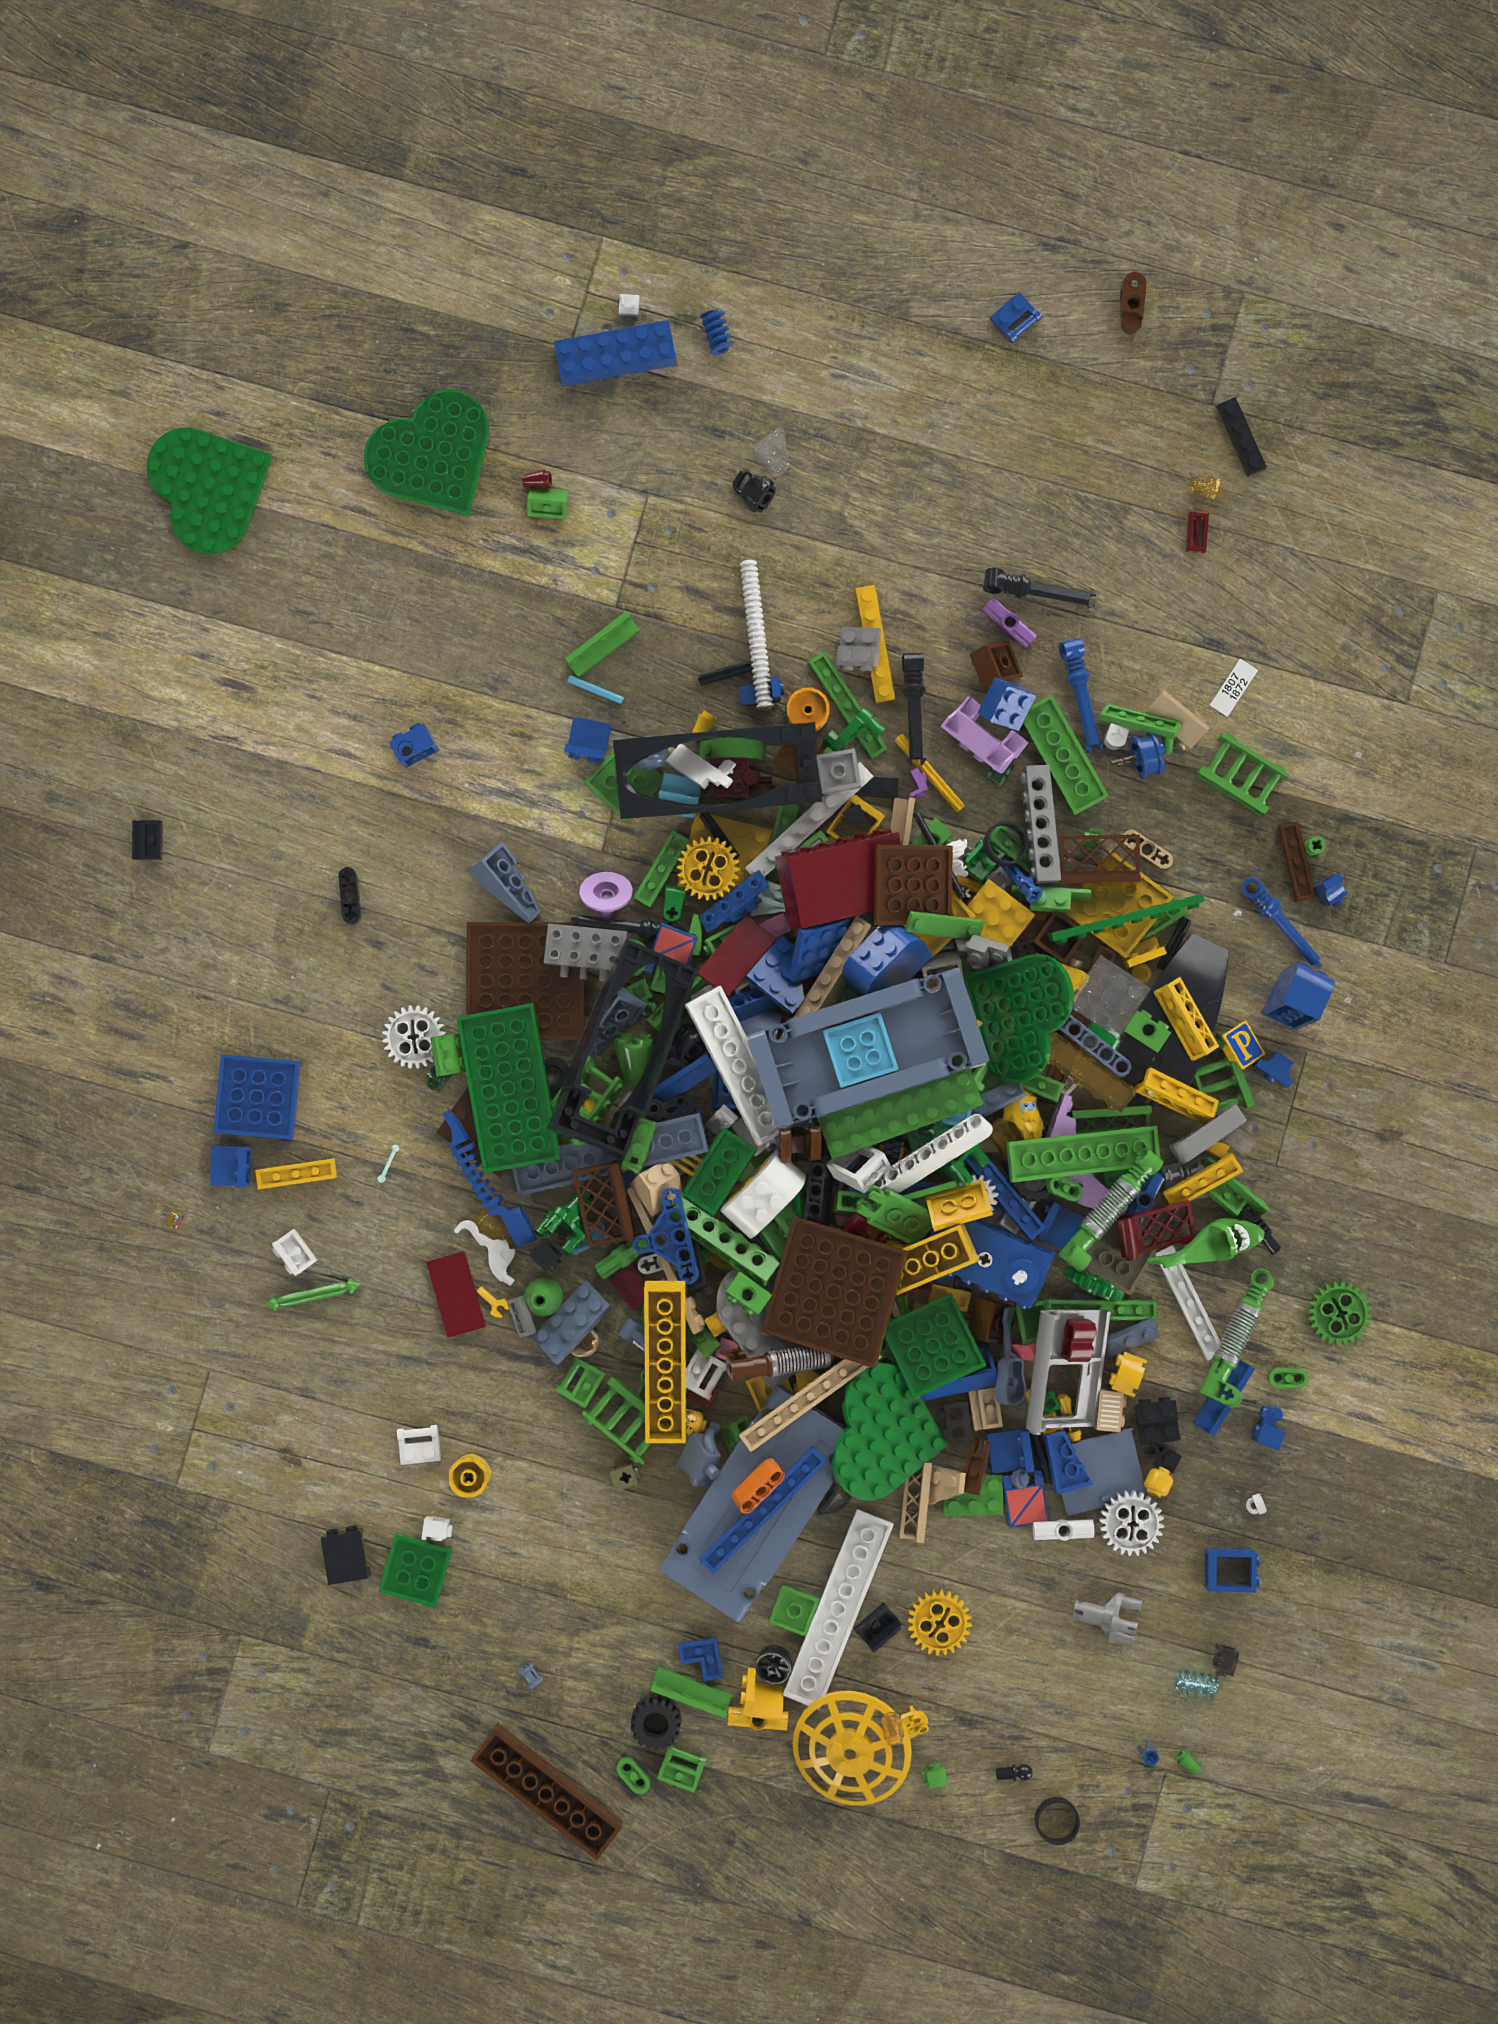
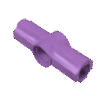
M994 597L982 609V612L993 620L1002 632L1010 635L1024 649L1037 637L1034 632L1019 620L1016 614L1007 610ZM1010 619L1014 622V626L1007 627L1004 621Z

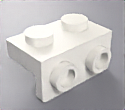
M296 1229L291 1230L278 1241L272 1243L275 1255L284 1260L286 1270L295 1276L318 1261Z

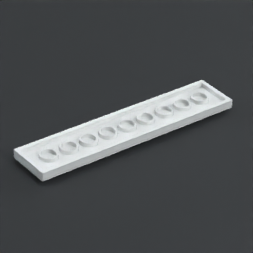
M856 1508L807 1635L804 1638L784 1688L783 1696L809 1706L819 1697L826 1695L893 1528V1522Z

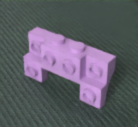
M967 696L964 702L946 718L941 727L960 741V747L966 751L970 749L975 753L973 755L975 759L981 763L985 761L998 773L1003 774L1012 760L1018 758L1029 742L1013 730L1010 731L1003 741L999 740L976 722L980 715L978 711L981 705L970 696Z

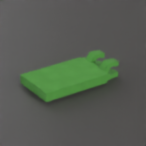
M873 1184L869 1187L868 1193H870L869 1198L875 1201V1204L872 1206L863 1199H860L856 1204V1207H858L857 1212L867 1217V1223L911 1245L920 1242L933 1227L927 1208L891 1190L883 1192L881 1188Z

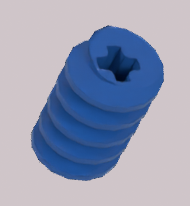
M711 310L700 316L703 319L702 325L705 326L704 332L707 334L708 346L712 349L711 355L723 354L733 345V341H727L731 334H725L729 327L723 326L727 319L720 318L725 315L724 311Z

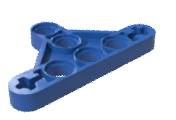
M668 1188L661 1195L664 1208L648 1234L640 1235L634 1239L633 1248L640 1254L653 1251L677 1267L681 1281H685V1284H692L698 1280L699 1271L683 1201L678 1189ZM669 1191H671V1194L676 1195L673 1203L674 1205L678 1204L679 1207L669 1209V1206H672L671 1199H667V1196L670 1195ZM673 1211H678L681 1215L678 1222L671 1219ZM678 1230L685 1233L683 1241H678L675 1237ZM659 1234L666 1237V1244L663 1246L659 1245L656 1241ZM639 1239L647 1241L648 1246L645 1250L638 1247ZM682 1250L689 1252L690 1257L688 1261H683L680 1258ZM690 1262L692 1263V1266H688V1269L690 1273L693 1272L694 1276L691 1277V1280L689 1279V1277H685V1274L688 1272L687 1266L682 1268V1265H686Z

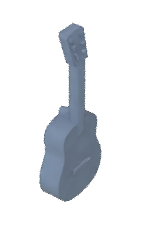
M1012 1306L1004 1308L1002 1318L1004 1358L1000 1359L997 1365L998 1378L995 1396L999 1404L1016 1406L1025 1399L1026 1382L1023 1375V1360L1017 1358L1011 1352V1322L1013 1321L1016 1307Z

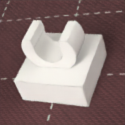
M620 294L619 316L638 317L640 296Z

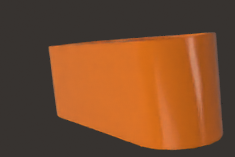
M769 1458L763 1461L732 1492L731 1497L741 1513L747 1514L753 1511L783 1481L785 1474L775 1459Z

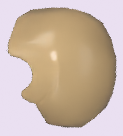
M592 1329L571 1351V1354L577 1357L592 1355L599 1345L598 1334Z

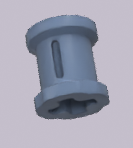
M532 1662L517 1672L519 1676L522 1675L528 1684L527 1688L529 1690L543 1680V1677L539 1676L533 1668L534 1664Z

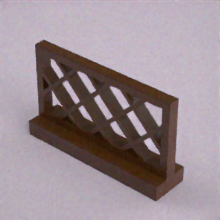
M1140 835L1060 836V883L1141 882ZM1076 839L1084 840L1081 843H1079ZM1087 839H1092L1098 845L1091 853L1082 846ZM1096 839L1104 840L1101 843H1099ZM1107 839H1112L1118 844L1110 853L1102 846ZM1127 839H1135V848L1129 853L1122 844ZM1064 840H1073L1078 846L1069 853L1064 848ZM1079 847L1088 855L1081 863L1072 856ZM1099 847L1108 854L1100 863L1092 856ZM1119 847L1128 854L1120 863L1112 856ZM1129 856L1135 861V870H1127L1122 866ZM1069 857L1078 864L1073 871H1064V863ZM1089 857L1098 864L1092 871H1087L1082 866ZM1109 857L1118 864L1112 871H1107L1102 866ZM1079 867H1081L1084 871H1076V870H1077ZM1099 867H1101L1104 871H1096V870H1097Z
M620 1159L613 1160L610 1163L572 1170L588 1247L623 1240H634L636 1233ZM608 1168L609 1177L606 1182L596 1176L599 1170ZM586 1173L591 1176V1179L587 1185H584L579 1181L577 1174ZM593 1179L603 1184L598 1193L588 1187ZM605 1186L613 1191L610 1201L600 1195ZM586 1190L595 1195L591 1204L583 1200L582 1195ZM597 1198L607 1203L602 1212L592 1206ZM609 1205L617 1210L618 1214L614 1220L604 1214ZM590 1209L600 1215L595 1223L587 1219L586 1214ZM601 1217L611 1222L606 1231L597 1226ZM613 1224L621 1228V1236L614 1237L608 1233ZM594 1228L604 1234L600 1240L592 1241L591 1232Z

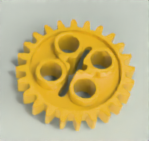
M711 836L708 837L707 842L704 837H700V843L693 840V847L688 844L686 845L689 850L688 852L681 851L685 857L678 858L682 865L677 866V868L681 869L682 872L677 876L684 878L680 884H687L685 891L692 889L691 896L698 893V899H702L704 895L706 900H710L711 895L714 900L718 899V894L724 897L725 890L729 893L731 892L730 885L736 886L733 880L740 879L735 874L741 871L740 868L736 867V864H739L740 861L734 860L738 854H731L733 847L726 848V841L720 844V838H716L714 842ZM701 851L707 853V859L703 862L698 859V854ZM712 852H715V856L711 862V854ZM722 856L725 858L726 864L720 868L716 862ZM711 862V867L713 868V871H709L707 875V870L705 869V866H709ZM698 869L701 872V878L696 881L693 879L692 873ZM707 875L706 885H703V881ZM714 875L720 878L718 886L711 884V878Z
M932 1589V1595L930 1596L927 1592H924L925 1598L922 1599L918 1596L919 1604L913 1602L912 1605L915 1610H909V1614L913 1616L907 1618V1621L912 1623L907 1626L908 1630L913 1631L910 1637H917L914 1643L915 1645L921 1643L920 1648L922 1651L928 1647V1654L935 1650L938 1656L940 1650H943L944 1655H947V1649L954 1653L955 1645L961 1648L960 1641L967 1642L964 1634L970 1635V1631L966 1628L972 1627L971 1622L967 1621L971 1619V1615L965 1614L969 1611L968 1606L962 1607L965 1603L963 1599L957 1602V1594L951 1597V1591L944 1595L942 1589H940L939 1594H936L935 1590ZM935 1604L942 1606L939 1612L932 1611V1607ZM949 1607L950 1610L944 1615L945 1610ZM950 1616H957L958 1621L951 1624L948 1622ZM942 1619L943 1624H940V1623H939V1624L937 1625L935 1621H936V1620L940 1621V1620ZM923 1621L931 1623L927 1629L921 1628L920 1625ZM934 1630L932 1637H929V1634ZM940 1632L947 1633V1637L944 1640L937 1639V1635Z

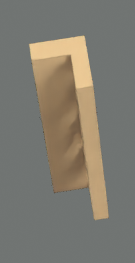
M894 798L890 829L891 832H899L901 845H909L915 798Z
M931 1460L927 1463L924 1462L922 1472L916 1477L911 1475L913 1478L911 1481H909V1478L905 1480L899 1538L914 1539L917 1543H924L932 1470ZM916 1481L920 1486V1491L915 1496H912L908 1488ZM914 1501L918 1506V1511L910 1516L906 1511V1507ZM910 1521L916 1526L915 1534L904 1533V1527Z

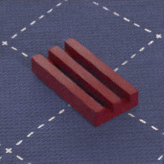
M1188 513L1185 552L1206 553L1209 513ZM1193 517H1196V522H1195V535H1194V547H1193V546H1191V542H1192V529H1193ZM1200 517H1203L1202 545L1198 547Z

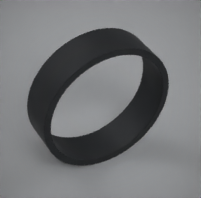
M1002 821L992 826L986 832L983 841L984 850L992 862L1001 866H1009L1020 861L1025 856L1028 849V838L1025 831L1018 824L1011 821ZM1007 826L1019 835L1022 849L1015 861H1004L993 853L990 846V835L995 827Z
M1051 1797L1043 1801L1037 1808L1035 1824L1040 1836L1046 1842L1053 1845H1064L1072 1841L1078 1834L1080 1818L1075 1806L1070 1801L1061 1797ZM1053 1803L1066 1804L1076 1814V1825L1073 1831L1061 1839L1049 1838L1039 1829L1041 1812Z

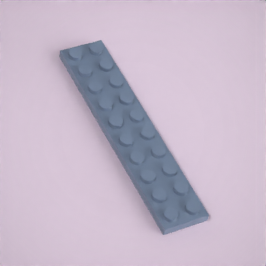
M697 1113L657 1123L644 1167L709 1152L701 1114ZM570 1143L559 1146L561 1160L512 1168L518 1196L573 1184L572 1170L610 1163L620 1159L622 1166L625 1156L621 1158L615 1157L587 1143L582 1147ZM632 1157L631 1163L637 1164L638 1158ZM608 1168L599 1170L596 1176L603 1177L609 1175ZM586 1173L577 1174L580 1182L591 1179V1176Z

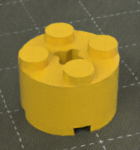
M1125 1351L1122 1355L1118 1354L1115 1365L1118 1366L1116 1373L1112 1372L1108 1381L1111 1389L1135 1397L1136 1394L1132 1392L1133 1389L1138 1390L1145 1371V1368L1141 1366L1142 1363L1146 1364L1147 1360Z
M468 1454L460 1457L449 1471L450 1488L460 1497L472 1498L478 1496L484 1491L490 1481V1467L486 1460L478 1455ZM467 1473H468V1474H469V1473H472V1474H473V1477L470 1478V1479H467V1478H466Z

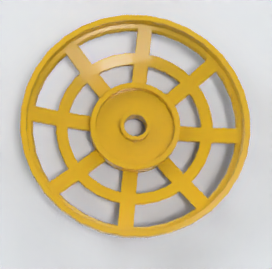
M837 1691L819 1697L803 1711L798 1719L793 1735V1753L802 1776L818 1793L838 1803L863 1806L882 1801L892 1795L902 1785L910 1768L912 1757L911 1741L903 1721L886 1703L866 1693ZM852 1700L865 1703L868 1706L864 1715L839 1713L835 1701ZM828 1704L831 1716L822 1720L815 1730L805 1723L806 1719L816 1709ZM875 1709L888 1717L899 1733L887 1737L882 1728L871 1720ZM841 1720H854L860 1722L857 1729H844ZM834 1723L836 1732L830 1739L820 1734L826 1726ZM867 1726L877 1733L881 1739L880 1741L872 1743L865 1734ZM801 1730L811 1737L809 1744L810 1759L800 1760L798 1740ZM816 1741L827 1747L825 1757L816 1758ZM900 1741L903 1742L905 1754L902 1771L890 1768L892 1764L891 1745ZM885 1748L886 1753L885 1766L874 1762L875 1751ZM852 1749L856 1755L849 1756L845 1750ZM830 1764L837 1772L834 1779L832 1780L828 1777L820 1766ZM814 1767L819 1776L830 1784L828 1791L815 1783L804 1768ZM869 1769L881 1773L868 1784L863 1776ZM887 1775L898 1778L895 1785L880 1796L875 1797L870 1790L880 1784ZM844 1776L855 1777L859 1786H847L841 1784ZM838 1789L848 1792H863L866 1799L852 1800L836 1796L835 1794Z

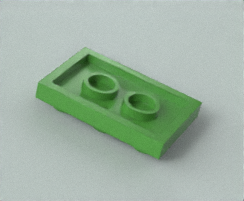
M985 1474L980 1496L963 1493L943 1500V1515H1004L1002 1474Z

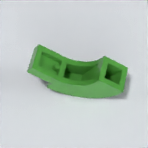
M712 738V740L700 741V757L705 761H709V758H749V762L766 760V743L743 738Z

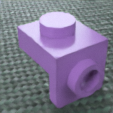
M916 768L910 771L909 774L917 790L909 793L908 798L918 800L925 796L924 792L928 790V787L925 783L927 778L924 772H920Z

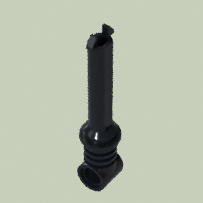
M988 568L985 570L983 590L990 594H999L1002 591L1007 593L1008 591V594L1013 592V595H1016L1017 598L1025 597L1029 594L1087 605V609L1095 606V603L1089 602L1090 596H1096L1092 589L1087 592L1034 582L1025 577V574L1017 575L1016 577L1014 574L1012 576L1010 574L1006 575L999 568Z
M923 653L902 654V671L905 678L902 693L907 698L909 758L906 761L910 766H912V760H920L921 766L926 761V758H923L921 697L926 692V688L922 683V672L924 670Z
M579 915L578 918L571 917V922L577 923V926L627 931L630 934L639 935L641 939H645V942L653 940V938L656 939L661 925L658 921L655 924V921H652L651 918L636 923ZM667 923L671 927L686 932L680 924Z

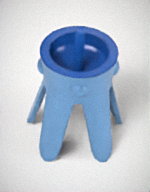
M1148 1740L1146 1742L1147 1749L1140 1745L1137 1746L1138 1751L1143 1756L1139 1757V1759L1149 1766H1154L1159 1761L1158 1749L1155 1748L1154 1750L1152 1743Z

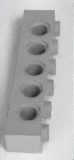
M1026 766L1020 773V782L1024 784L1022 801L1026 803L1024 821L1028 823V829L1026 830L1030 843L1028 859L1032 863L1030 878L1034 881V885L1057 884L1061 880L1050 766ZM1032 783L1038 784L1040 790H1034L1032 788ZM1034 802L1040 803L1042 809H1036L1034 807ZM1036 821H1040L1044 825V829H1039L1036 826ZM1038 840L1043 841L1046 848L1039 847ZM1040 859L1045 860L1048 867H1042L1039 862Z

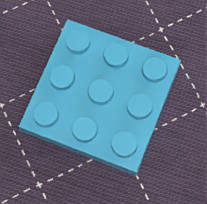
M881 1012L823 1030L841 1089L899 1071Z

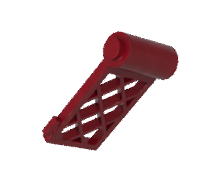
M1189 1200L1135 1214L1119 1215V1218H1116L1117 1221H1115L1121 1257L1126 1258L1127 1261L1135 1260L1138 1258L1137 1256L1147 1251L1181 1243L1182 1246L1187 1245L1196 1237ZM1185 1206L1186 1213L1181 1219L1175 1213L1180 1207ZM1161 1212L1169 1213L1164 1224L1156 1220ZM1147 1216L1151 1220L1144 1229L1140 1226L1139 1218ZM1173 1217L1180 1220L1175 1231L1167 1227ZM1154 1222L1162 1226L1156 1236L1149 1232ZM1184 1224L1188 1225L1189 1235L1181 1236L1178 1234ZM1165 1229L1173 1233L1167 1241L1160 1239ZM1148 1233L1154 1237V1240L1150 1245L1144 1246L1143 1239Z

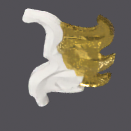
M477 1200L481 1204V1212L473 1219L459 1223L454 1232L459 1233L463 1228L468 1229L481 1246H486L488 1248L491 1271L501 1282L503 1281L511 1286L515 1279L507 1275L506 1271L515 1255L516 1249H510L514 1241L508 1233L503 1219L498 1221L495 1215L489 1217L487 1213L490 1209H483V1202Z

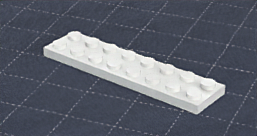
M717 986L685 1004V1007L756 1145L760 1146L778 1136L780 1128L777 1129L749 1040L722 987ZM788 1125L782 1128H791L792 1125Z

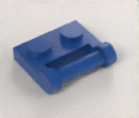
M1020 292L990 316L992 323L1012 344L1028 327L1042 319L1041 313ZM1026 313L1030 315L1013 331L1009 329Z

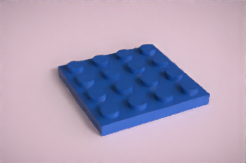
M221 1054L213 1133L293 1140L301 1061Z

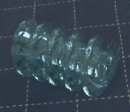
M1177 1669L1175 1688L1178 1689L1180 1696L1184 1690H1186L1187 1697L1193 1691L1195 1698H1198L1199 1693H1202V1698L1206 1699L1207 1694H1209L1210 1700L1213 1701L1219 1689V1676L1213 1677L1212 1674L1206 1676L1202 1672L1198 1675L1196 1671L1190 1674L1188 1670H1184L1182 1673L1181 1669Z

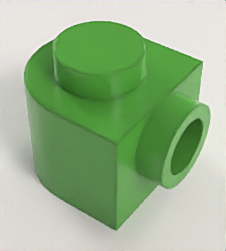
M938 1762L929 1764L928 1768H924V1771L921 1772L924 1784L927 1783L930 1789L938 1788L948 1783L945 1767Z

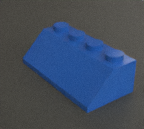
M976 1342L986 1367L921 1396V1399L926 1401L996 1386V1368L988 1342Z

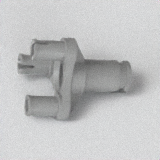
M1119 1592L1106 1604V1607L1084 1601L1082 1603L1076 1600L1074 1607L1076 1610L1073 1612L1072 1619H1079L1081 1622L1101 1626V1630H1103L1109 1643L1115 1644L1117 1642L1133 1647L1138 1623L1120 1619L1119 1611L1124 1608L1140 1613L1142 1600L1126 1597L1125 1594Z

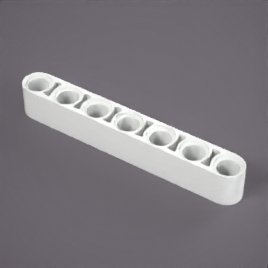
M980 1114L968 1117L889 1167L873 1185L881 1188L883 1192L891 1190L899 1194L988 1138L993 1130L992 1125Z

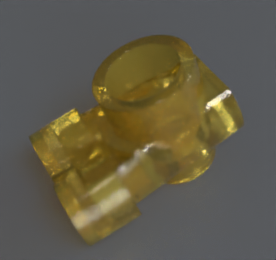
M1207 476L1206 483L1192 479L1190 490L1205 493V497L1215 499L1216 495L1222 496L1224 487L1221 486L1223 480Z

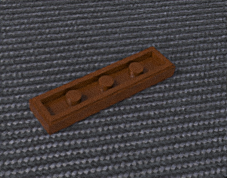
M1298 821L1277 826L1295 902L1315 898L1316 894Z

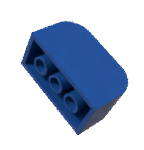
M879 925L848 957L842 969V976L851 989L861 997L909 981L933 954L920 938L911 932H906L905 926Z
M1296 962L1280 973L1261 1014L1295 1030L1319 1021L1333 991L1335 980L1329 978L1324 972L1311 969L1305 963Z

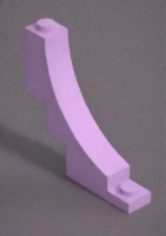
M1061 1094L1045 1138L1076 1134V1119L1066 1116L1073 1105V1101H1071L1072 1096ZM1092 1173L1064 1176L1081 1185L1082 1196L1078 1201H1074L1078 1204L1096 1208L1095 1205H1098V1202L1101 1203L1100 1200H1104L1102 1197L1106 1198L1105 1194L1108 1195L1107 1191L1111 1192ZM1125 1207L1126 1210L1122 1209L1121 1215L1126 1213L1128 1207Z

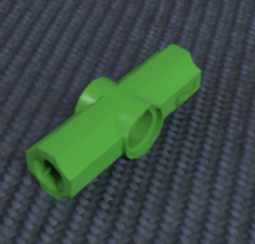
M639 1239L638 1247L645 1250L648 1246L647 1241ZM634 1240L622 1244L613 1250L609 1256L594 1265L603 1280L618 1269L629 1265L640 1255L633 1248Z

